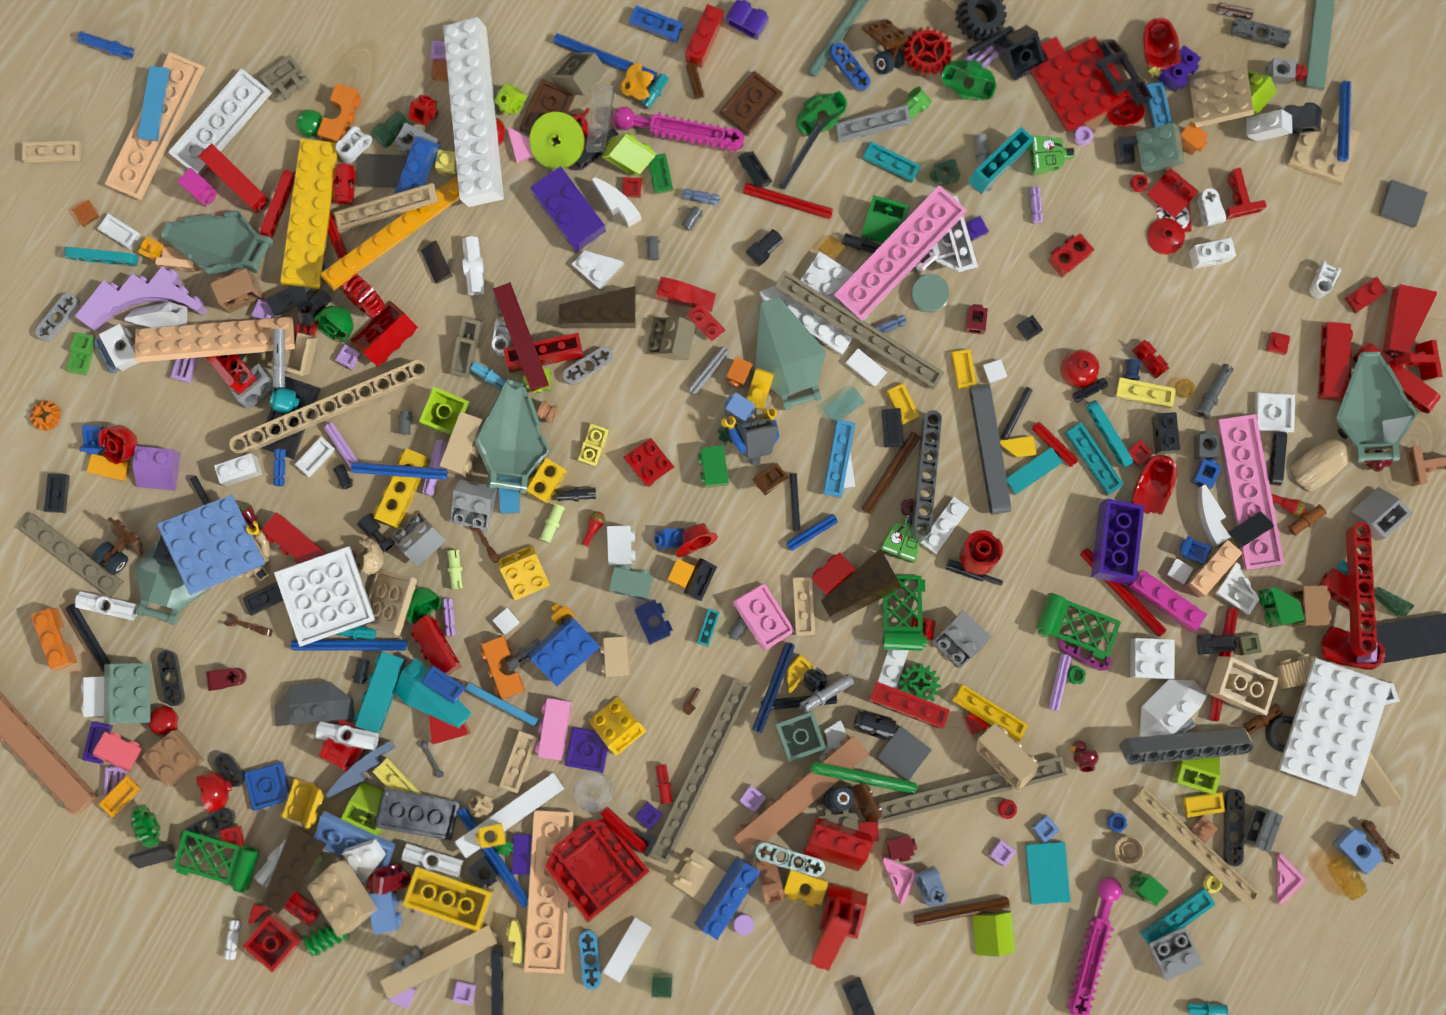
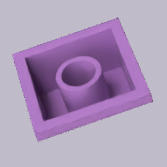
M135 446L133 470L136 487L176 491L181 453L172 449Z

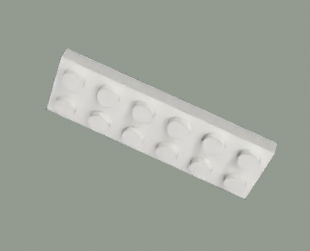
M241 68L168 153L186 168H191L201 175L207 166L198 156L211 143L221 152L271 95L270 90Z

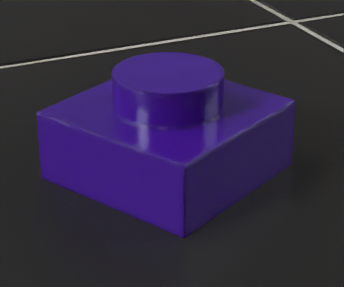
M981 216L965 223L971 242L989 232Z

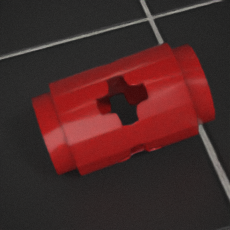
M339 163L333 169L332 198L335 204L351 205L355 199L356 171L353 165Z

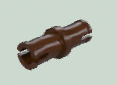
M1275 703L1269 708L1267 715L1257 714L1256 717L1244 723L1243 726L1247 728L1245 730L1251 735L1261 727L1268 726L1269 722L1282 715L1283 711L1279 710L1281 709L1280 706Z

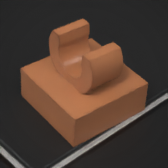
M1201 815L1189 828L1204 843L1218 830L1204 815Z

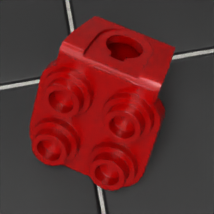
M338 720L334 723L335 725L350 726L354 729L364 730L347 720ZM345 733L343 740H349L352 733ZM328 737L324 741L318 757L348 771L353 764L359 761L365 749L334 743L335 740Z

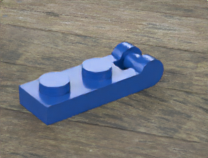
M638 5L635 6L629 20L630 25L667 38L674 43H677L679 39L678 34L684 27V24L680 21ZM668 26L673 28L672 32L667 30Z

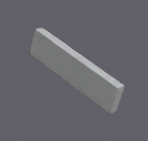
M904 105L838 122L835 124L838 142L841 143L911 125L912 122L909 107Z

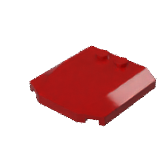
M604 818L583 823L555 845L544 867L587 923L650 872L621 834Z

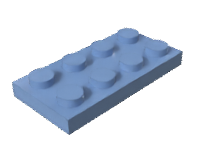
M325 811L320 816L315 833L316 837L327 843L324 849L345 858L342 854L345 848L376 839L386 855L375 869L389 866L396 845Z

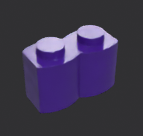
M736 0L726 16L725 23L758 40L769 21V16L763 9L751 7V4L746 0Z

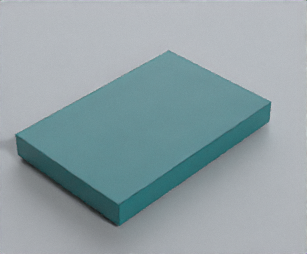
M1065 842L1025 844L1030 904L1071 902Z

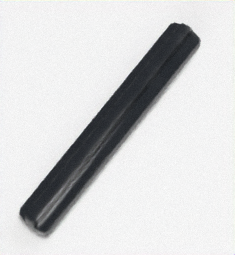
M76 604L67 606L65 608L67 614L100 670L104 672V665L111 664L79 608L75 607Z
M837 695L825 701L824 705L836 704ZM811 696L775 699L771 710L801 707L800 702Z

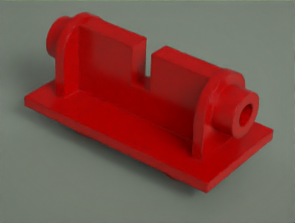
M695 303L692 306V310L686 314L711 342L725 331V328L701 303Z
M1143 340L1132 349V352L1142 361L1143 365L1155 379L1169 369L1168 363L1160 354L1157 357L1154 355L1157 351L1150 341Z
M296 891L284 906V909L309 927H311L321 912L320 908Z

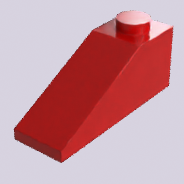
M660 276L656 296L659 301L691 308L695 303H701L709 312H712L716 293L679 280Z

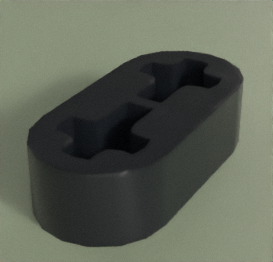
M224 753L216 757L215 766L224 780L229 779L232 787H239L245 783L244 771L231 754ZM222 758H228L229 761L227 762V765L230 769H228L227 766H221V763L223 762ZM231 771H232L235 775H237V774L240 775V777L238 778L239 782H237V781L233 782V781H232V779L234 778V776L232 775Z

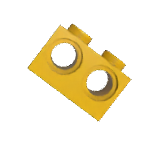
M546 458L536 467L537 473L534 478L530 477L528 480L527 492L548 504L567 471ZM548 468L555 469V474L551 477L545 475V471ZM538 484L545 485V490L542 493L535 492V487Z

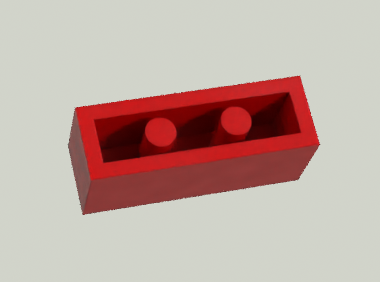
M709 4L706 5L685 51V62L695 63L697 67L703 68L724 21V10Z

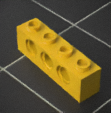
M408 448L404 452L402 451L398 457L399 466L427 468L430 461L428 457ZM390 476L391 482L382 492L383 499L381 504H377L374 510V518L398 529L422 478ZM404 483V491L398 493L396 487ZM391 501L397 502L394 510H389L388 508Z

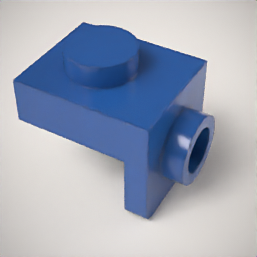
M84 424L82 426L83 445L79 447L80 451L87 454H98L104 448L99 445V434L104 429V425Z
M684 528L656 531L654 537L656 549H677L683 545L682 536Z
M1187 536L1186 540L1181 542L1179 548L1183 558L1201 565L1206 564L1213 549L1212 546L1193 540L1191 536Z

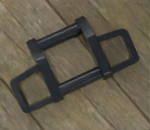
M1103 40L1098 46L1105 55V58L1098 61L1095 66L1098 70H1101L1113 88V94L1116 96L1128 90L1137 105L1148 103L1152 99V95L1144 79L1139 77L1127 59V53L1116 40ZM1121 63L1131 79L1119 84L1109 70L1108 65Z

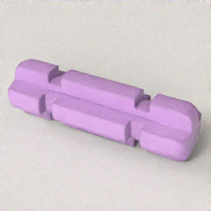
M1031 187L1029 192L1031 196V213L1033 215L1032 223H1041L1043 215L1041 214L1040 187Z
M450 598L443 599L441 601L444 608L442 610L444 626H446L444 633L447 637L455 636L453 600Z

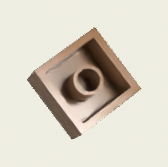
M246 268L237 269L233 274L218 277L214 282L210 283L218 303L229 313L253 304L258 299H265L257 278Z
M1302 586L1290 589L1291 596L1300 601L1305 618L1303 621L1292 623V627L1330 625L1331 611L1328 607L1330 592L1327 586Z
M172 730L142 755V758L166 787L174 786L204 761L180 730Z

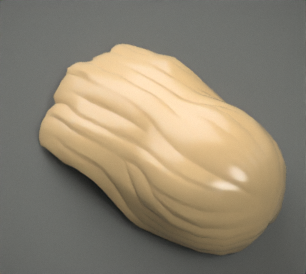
M1330 439L1305 453L1290 466V470H1293V475L1296 476L1295 480L1301 486H1304V489L1313 492L1338 475L1346 467L1351 457L1350 450L1344 442Z

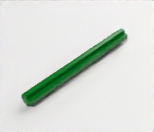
M812 762L810 771L817 775L857 783L865 782L867 785L915 794L918 789V785L915 782Z

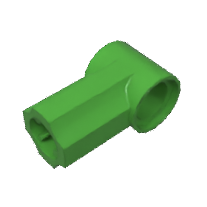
M916 87L909 92L908 99L901 106L908 105L912 120L919 112L925 111L931 105V100L921 87Z

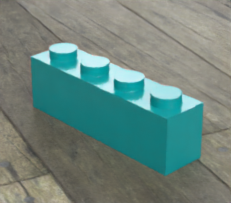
M1020 127L974 171L968 183L980 194H983L1028 150L1034 138Z
M381 652V655H377L374 663L376 666L375 672L370 674L368 691L364 692L361 699L363 705L361 710L357 711L354 718L356 727L381 734L395 695V688L401 672L405 668L407 659L386 652Z

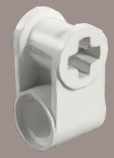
M352 127L336 144V150L344 163L354 162L370 146L372 137L362 133L359 127Z
M1212 188L1206 189L1197 198V205L1203 225L1210 227L1224 223L1226 215L1218 192Z
M1323 260L1317 268L1309 292L1311 296L1320 299L1327 295L1333 289L1335 281L1340 275L1341 268H1335ZM1318 285H1321L1324 291L1320 290Z
M497 318L494 326L492 347L498 356L504 357V350L497 349V345L505 343V348L511 347L512 339L505 321Z

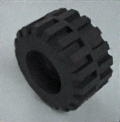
M962 0L955 12L957 15L955 21L959 23L957 27L962 29L961 33L963 35H968V39L974 38V41H983L998 32L1002 25L1005 24L1006 20L1004 18L1007 16V12H1004L1006 5L1002 4L1003 0ZM975 8L981 9L985 13L987 22L978 19L975 14Z

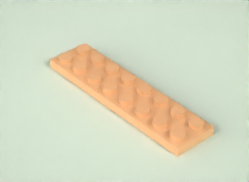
M169 52L162 66L169 68L170 75L158 142L139 140L137 138L142 113L141 109L105 182L107 187L140 201L205 70L202 65Z
M293 317L136 329L135 360L136 362L269 352L273 351V329H285V350L295 349Z
M534 810L524 972L560 974L565 972L569 899L544 867L554 846L573 832L574 812Z

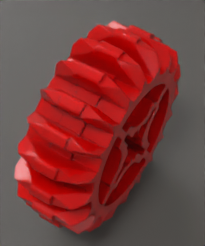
M927 26L925 31L920 27L918 32L914 30L912 36L908 35V38L911 40L906 41V44L903 45L902 53L905 55L904 61L908 62L907 68L913 66V73L918 70L919 76L923 72L926 73V77H929L930 72L935 76L937 71L942 73L944 68L949 65L948 62L951 61V54L953 53V49L950 48L952 43L948 42V35L942 36L943 30L938 33L936 32V27L932 31ZM915 44L919 46V52L916 56L913 51ZM939 47L942 51V57L940 59L937 58L936 53Z
M358 274L353 275L344 284L339 286L347 299L370 318L378 316L385 308V304L377 292Z

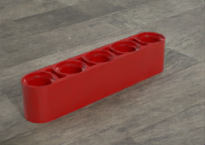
M1365 342L1353 357L1356 363L1360 353L1380 352L1384 361L1390 366L1404 389L1403 393L1408 401H1411L1414 407L1428 414L1432 411L1441 398L1438 392L1403 366H1395L1394 360L1373 344Z

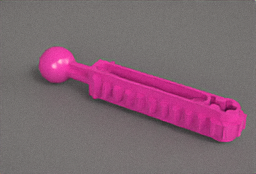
M624 106L617 108L612 115V122L616 128L628 130L635 126L650 129V133L654 134L655 138L661 135L662 139L666 136L669 137V140L676 138L677 142L681 139L684 143L691 141L692 145L696 142L698 146L705 144L707 148L709 145L713 146V149L716 147H720V150L726 148L728 152H737V150L743 148L745 136H743L741 130L734 128L729 130L727 126L720 128L719 125L714 127L712 123L709 125H705V122L699 124L697 120L695 122H691L690 119L683 121L682 117L678 120L675 116L669 118L668 114L663 117L661 112H658L657 115L652 114V118L635 115L630 108Z
M1113 877L1103 878L1097 887L1101 902L1097 916L1093 915V919L1087 921L1091 927L1086 928L1089 934L1084 936L1087 940L1086 943L1082 944L1085 948L1084 951H1080L1083 957L1078 959L1081 965L1076 967V970L1079 972L1074 975V978L1077 980L1072 982L1074 990H1070L1072 997L1067 999L1068 1005L1066 1007L1070 1015H1090L1089 1012L1093 1007L1090 1005V1001L1095 1000L1092 997V993L1097 992L1094 989V985L1099 984L1096 981V978L1101 977L1098 970L1103 969L1100 966V962H1105L1102 955L1107 954L1104 947L1109 946L1106 940L1112 937L1108 932L1114 931L1110 926L1111 922L1108 920L1113 902L1117 901L1122 895L1121 883ZM1080 1003H1081V1004L1083 1005V1007H1082V1008L1079 1007V1008L1077 1009L1075 1006H1076V1005H1080Z

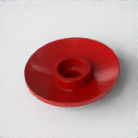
M1130 100L1107 112V119L1115 126H1131L1143 119L1145 108L1142 104L1137 105L1134 100Z
M1160 218L1149 227L1147 240L1154 251L1169 255L1177 252L1182 247L1185 233L1183 227L1176 220ZM1165 232H1169L1171 237H1167Z

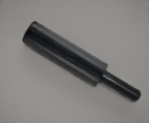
M949 559L946 563L945 569L981 582L986 580L1000 586L1003 584V580L965 571L960 562Z

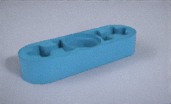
M585 930L579 937L582 977L584 986L593 990L601 983L598 939L594 931ZM586 934L593 937L594 940L590 942V947H595V950L583 951V948L587 949V942L583 941ZM587 954L595 956L596 962L593 965L586 964L584 958ZM597 967V970H593V976L598 980L595 981L594 985H591V982L587 981L590 977V970L586 972L585 968L593 969Z

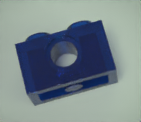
M653 600L634 609L649 645L671 636L670 632L673 629L669 620L664 621L662 614L665 611L661 602L657 604L656 600ZM655 616L660 619V624L657 627L649 625L651 617Z

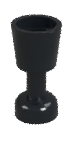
M372 513L364 516L356 524L369 537L372 535L380 543L379 546L383 553L394 546L395 542L393 539H386L380 533L379 529L381 527Z

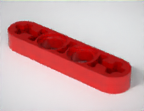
M287 169L283 171L262 223L260 235L273 238L293 189L296 172Z

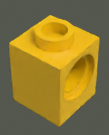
M503 824L478 828L479 833H475L477 845L481 844V848L506 844ZM489 830L494 831L496 834L493 842L485 840V833Z

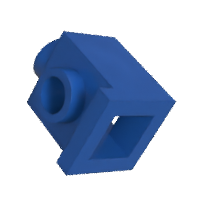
M1208 458L1199 461L1190 483L1199 487L1206 485L1208 489L1213 488L1221 466L1217 465L1216 461ZM1203 471L1207 472V477L1202 475Z

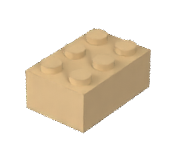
M460 412L440 463L442 469H446L447 472L465 479L468 478V475H472L475 468L473 462L475 457L478 458L480 455L474 440L484 423L482 419Z
M1218 656L1206 693L1252 714L1267 715L1279 678L1233 657Z
M994 724L978 739L976 751L1017 791H1020L1036 774L1039 766L1037 760L1031 754L1027 755L1022 750L1021 744L1016 740L1013 741L1002 726L998 727Z
M347 860L330 865L307 886L337 936L352 932L377 910L376 905Z

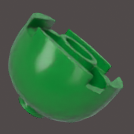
M335 305L324 307L314 318V321L318 320L319 322L317 327L330 339L335 340V337L340 339L339 343H343L349 338L354 327L351 313L345 307Z
M428 587L415 588L406 614L407 621L410 624L411 622L415 624L424 616L431 615L430 613L434 609L437 612L441 606V599Z

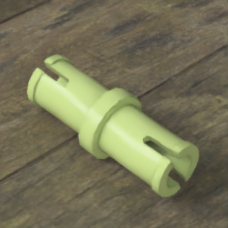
M553 504L551 513L544 522L546 525L539 538L541 541L551 544L556 528L558 529L560 526L558 523L565 510L564 507Z
M460 550L447 551L449 562L447 572L450 573L451 590L463 588L461 575L463 567L460 565Z

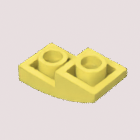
M591 423L578 460L597 466L610 429Z
M514 918L507 925L506 935H509L508 941L516 942V944H512L510 956L513 957L512 962L520 964L523 959V935L518 919Z

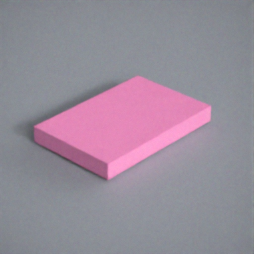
M765 583L732 602L763 652L795 632Z

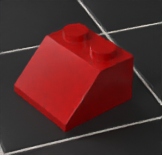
M830 884L819 929H823L834 900L838 896L855 903L852 926L846 937L858 940L867 906L868 893Z

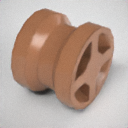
M544 400L538 409V418L546 419L551 424L557 414L558 406L549 405Z

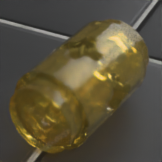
M1340 856L1328 863V872L1345 897L1355 900L1368 891L1366 883L1349 859Z

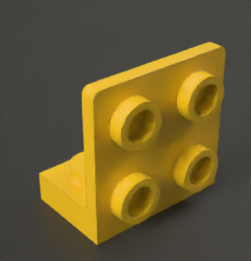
M533 545L498 559L500 571L514 600L523 598L550 585Z
M616 697L589 719V723L616 756L646 732L645 728L619 697Z
M294 778L281 817L301 822L305 828L309 829L310 825L316 821L317 813L315 811L317 805H321L324 794L317 784Z

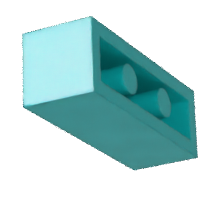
M708 609L697 641L698 644L709 647L720 612Z

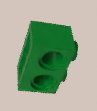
M1144 872L1134 874L1128 886L1146 903L1157 906L1169 892L1154 877Z

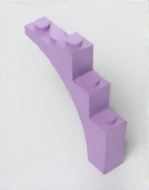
M161 267L150 281L142 275L138 278L132 273L121 288L113 282L108 284L103 280L75 317L97 332L107 320L120 311L146 302L176 303L191 308L202 316L207 309L202 306L204 302L198 297L194 296L191 298L187 295L189 291L181 286L182 281L177 278L179 276L178 273L171 268L166 270Z

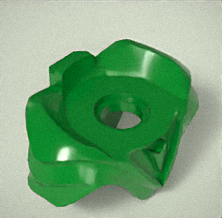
M961 59L955 60L944 68L941 76L944 85L952 89L959 98L964 100H988L993 97L997 88L993 73L982 67V62L971 59L970 62ZM967 77L974 80V85L971 88H966L963 84L964 79Z
M841 91L810 97L803 103L804 108L796 117L798 131L809 136L818 121H820L817 118V114L820 111H824L827 114V120L820 121L825 124L820 133L832 128L846 111V97Z

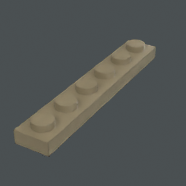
M31 513L19 529L109 597H112L124 582L116 575H111L103 565L98 564L91 556L35 514Z

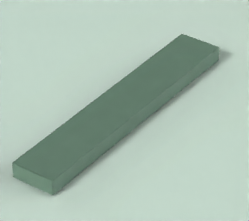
M1335 0L1314 1L1306 68L1307 74L1304 85L1306 88L1319 90L1325 88Z

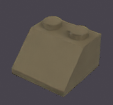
M572 52L550 78L573 95H586L591 91V87L602 78L606 68L595 52Z

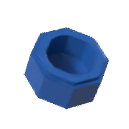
M1112 813L1107 817V826L1111 831L1122 832L1127 827V819L1121 813Z

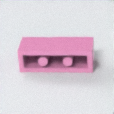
M548 698L547 702H543L541 713L544 714V721H540L538 733H541V740L537 741L535 749L538 757L563 760L572 702Z

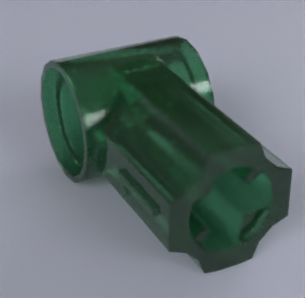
M398 110L386 122L377 124L371 130V135L383 148H387L395 141L403 125L410 123Z

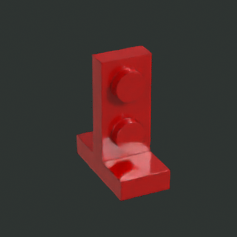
M1241 167L1233 169L1228 174L1227 181L1229 187L1232 188V200L1236 206L1229 207L1225 211L1226 220L1260 213L1267 207L1265 200L1250 203Z
M1437 340L1415 344L1417 353L1413 351L1401 354L1402 357L1394 358L1395 366H1419L1422 381L1443 377Z

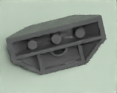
M332 682L291 685L275 706L276 726L354 719L353 699Z

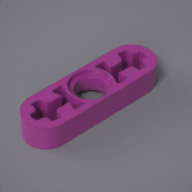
M1058 640V647L1061 651L1098 671H1105L1110 668V657H1104L1106 665L1099 667L1098 661L1092 660V663L1090 662L1093 658V652L1089 651V656L1082 658L1079 654L1081 647L1077 646L1075 653H1073L1074 648L1070 646L1065 648L1063 640Z

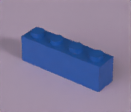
M415 137L394 194L425 185L440 144L425 137Z
M737 856L695 921L696 926L704 933L718 940L759 876L760 871Z

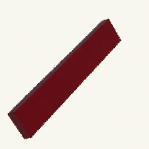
M511 282L493 288L531 392L549 386Z

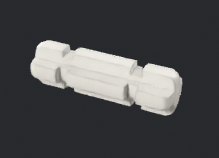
M240 920L229 921L228 928L230 931L227 932L225 945L227 950L224 952V959L233 960L236 958L237 951L235 949L238 946Z

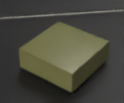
M1258 633L1237 637L1241 656L1262 652Z

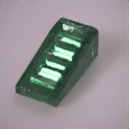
M1380 587L1374 588V597L1396 617L1406 616L1415 606Z

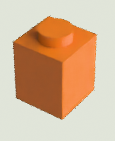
M1190 122L1181 133L1182 148L1191 155L1197 150L1200 152L1207 144L1205 140L1209 135L1201 128H1196L1193 122Z
M735 356L726 376L728 384L734 388H744L753 364Z

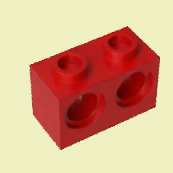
M1081 233L1076 237L1071 235L1065 240L1066 245L1062 248L1058 246L1050 253L1052 256L1048 262L1062 278L1088 258L1095 250ZM1073 245H1078L1081 251L1074 250ZM1060 256L1065 257L1066 260H1067V263H1062V262L1059 260V257H1060Z

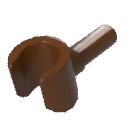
M699 688L695 689L689 701L683 706V711L687 715H690L696 709L692 703L700 692Z

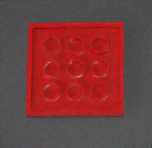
M1096 36L1036 66L1030 72L1067 133L1132 100L1128 90L1115 96L1112 92L1113 88L1101 70L1096 68L1095 64L1105 58V55L1098 46L1100 43ZM1113 64L1108 65L1119 84L1123 83L1124 81Z

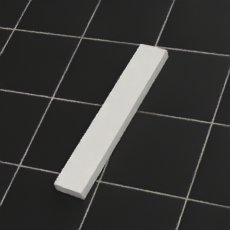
M552 773L455 841L456 845L465 858L469 857L481 848V844L477 845L475 833H479L478 828L503 824V829L506 831L564 790V787L555 774ZM492 830L487 831L484 836L485 840L490 842L496 838L495 832Z

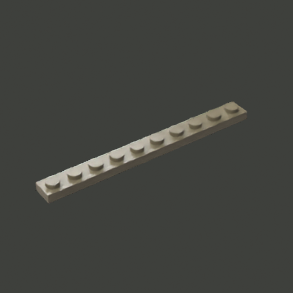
M784 270L775 284V289L930 388L935 389L942 378L943 371L863 320L861 321L857 316Z
M734 677L650 853L651 857L668 864L752 687L751 685Z
M1062 756L1037 762L1039 766L1036 774L1025 786L1067 776ZM996 772L880 802L878 804L882 809L881 814L883 818L877 820V822L881 824L1015 788Z

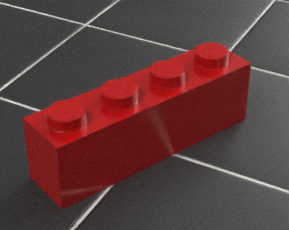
M1328 321L1322 325L1318 399L1342 401L1348 387V378L1351 375L1349 359L1352 356L1350 341L1353 338V330H1351L1350 323Z
M579 333L533 342L542 366L584 357ZM515 347L503 348L509 372L522 371L523 369Z
M277 512L261 529L265 533L266 539L272 544L276 542L280 545L278 549L287 556L289 554L295 558L293 562L296 564L328 554Z

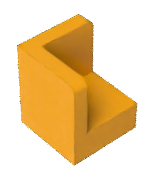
M677 559L668 577V581L686 588L695 566Z

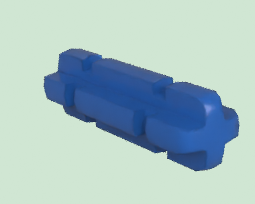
M278 448L274 450V457L276 459L274 460L273 475H275V478H273V485L283 486L285 484L283 476L285 475L284 457H286V450Z

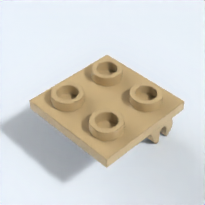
M694 850L690 857H683V860L687 862L679 874L675 872L672 874V877L676 878L673 885L703 905H706L725 876L726 871Z

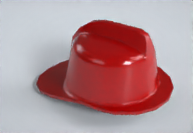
M704 523L687 528L682 536L683 545L676 551V556L684 557L713 544L718 538L717 534L711 533Z

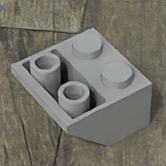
M460 479L453 492L450 522L487 531L495 506L497 488L490 489L487 488V485Z
M1379 487L1350 511L1358 522H1365L1369 525L1371 536L1375 541L1385 539L1413 514L1399 498Z
M420 511L412 515L391 536L403 554L417 567L446 541Z
M962 610L932 642L961 668L985 646L992 636Z
M1185 927L1149 943L1152 960L1161 978L1166 981L1203 964Z

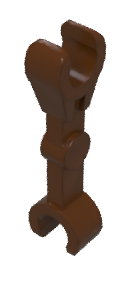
M469 526L472 531L477 532L480 536V540L487 548L486 551L491 561L497 563L500 558L496 551L490 547L489 541L484 537L480 528Z
M227 614V616L233 618L232 623L224 622L226 626L241 625L244 628L253 629L255 632L269 637L273 633V630L270 628L238 621V617L234 614Z
M1365 820L1361 823L1363 829L1370 833L1375 843L1382 849L1387 863L1393 864L1390 860L1392 854L1396 859H1400V855L1388 847L1385 840L1376 831V826L1372 821Z

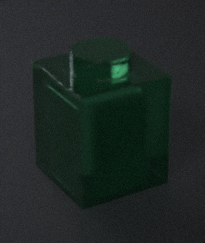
M653 973L651 997L672 998L673 974Z

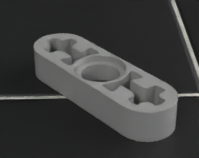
M70 293L62 295L35 330L36 336L45 342L52 341L80 306L79 299ZM68 299L72 301V306L66 303ZM62 307L65 310H67V313L61 310L60 308ZM56 313L62 314L60 322H54L53 320ZM48 323L53 324L55 328L51 327ZM44 329L49 332L47 336L43 333Z
M601 347L566 368L563 372L565 382L569 385H576L609 365L613 360L611 350L607 347ZM602 352L604 354L608 353V359L606 361L604 359L599 360L598 363L600 365L597 366L593 357L595 356L597 360L601 357ZM586 361H590L594 366L592 370L585 371L583 364ZM578 366L581 372L584 374L582 376L580 375V373L576 374L575 380H572L571 378L567 379L569 377V372H572L573 374L578 372V369L576 368Z

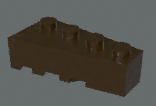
M635 286L559 304L560 328H636Z
M879 549L824 597L821 602L834 624L900 589L901 586L884 553Z
M295 822L292 823L262 904L279 915L327 843Z

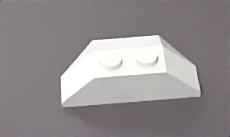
M957 195L952 196L956 201L959 202ZM962 217L932 248L933 253L937 256L935 259L937 263L957 272L978 267L965 220Z
M1167 680L1141 706L1139 735L1147 737L1175 734L1202 706L1208 694L1194 680Z

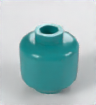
M279 387L276 391L273 390L269 405H272L273 411L288 414L293 409L297 410L299 399L296 398L295 391Z

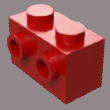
M840 552L837 555H832L828 559V563L816 569L811 577L826 596L856 570Z

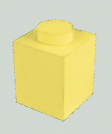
M438 150L435 168L439 175L457 176L455 152Z

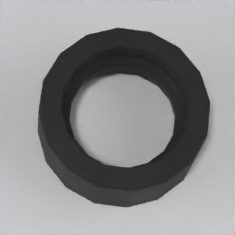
M1278 716L1266 726L1265 737L1268 744L1274 750L1284 752L1285 746L1277 742L1275 738L1276 727L1284 722L1292 725L1295 717Z

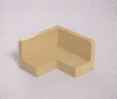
M301 332L297 333L295 349L285 350V366H287L285 371L301 376L310 374L318 337ZM273 359L267 362V366H273Z

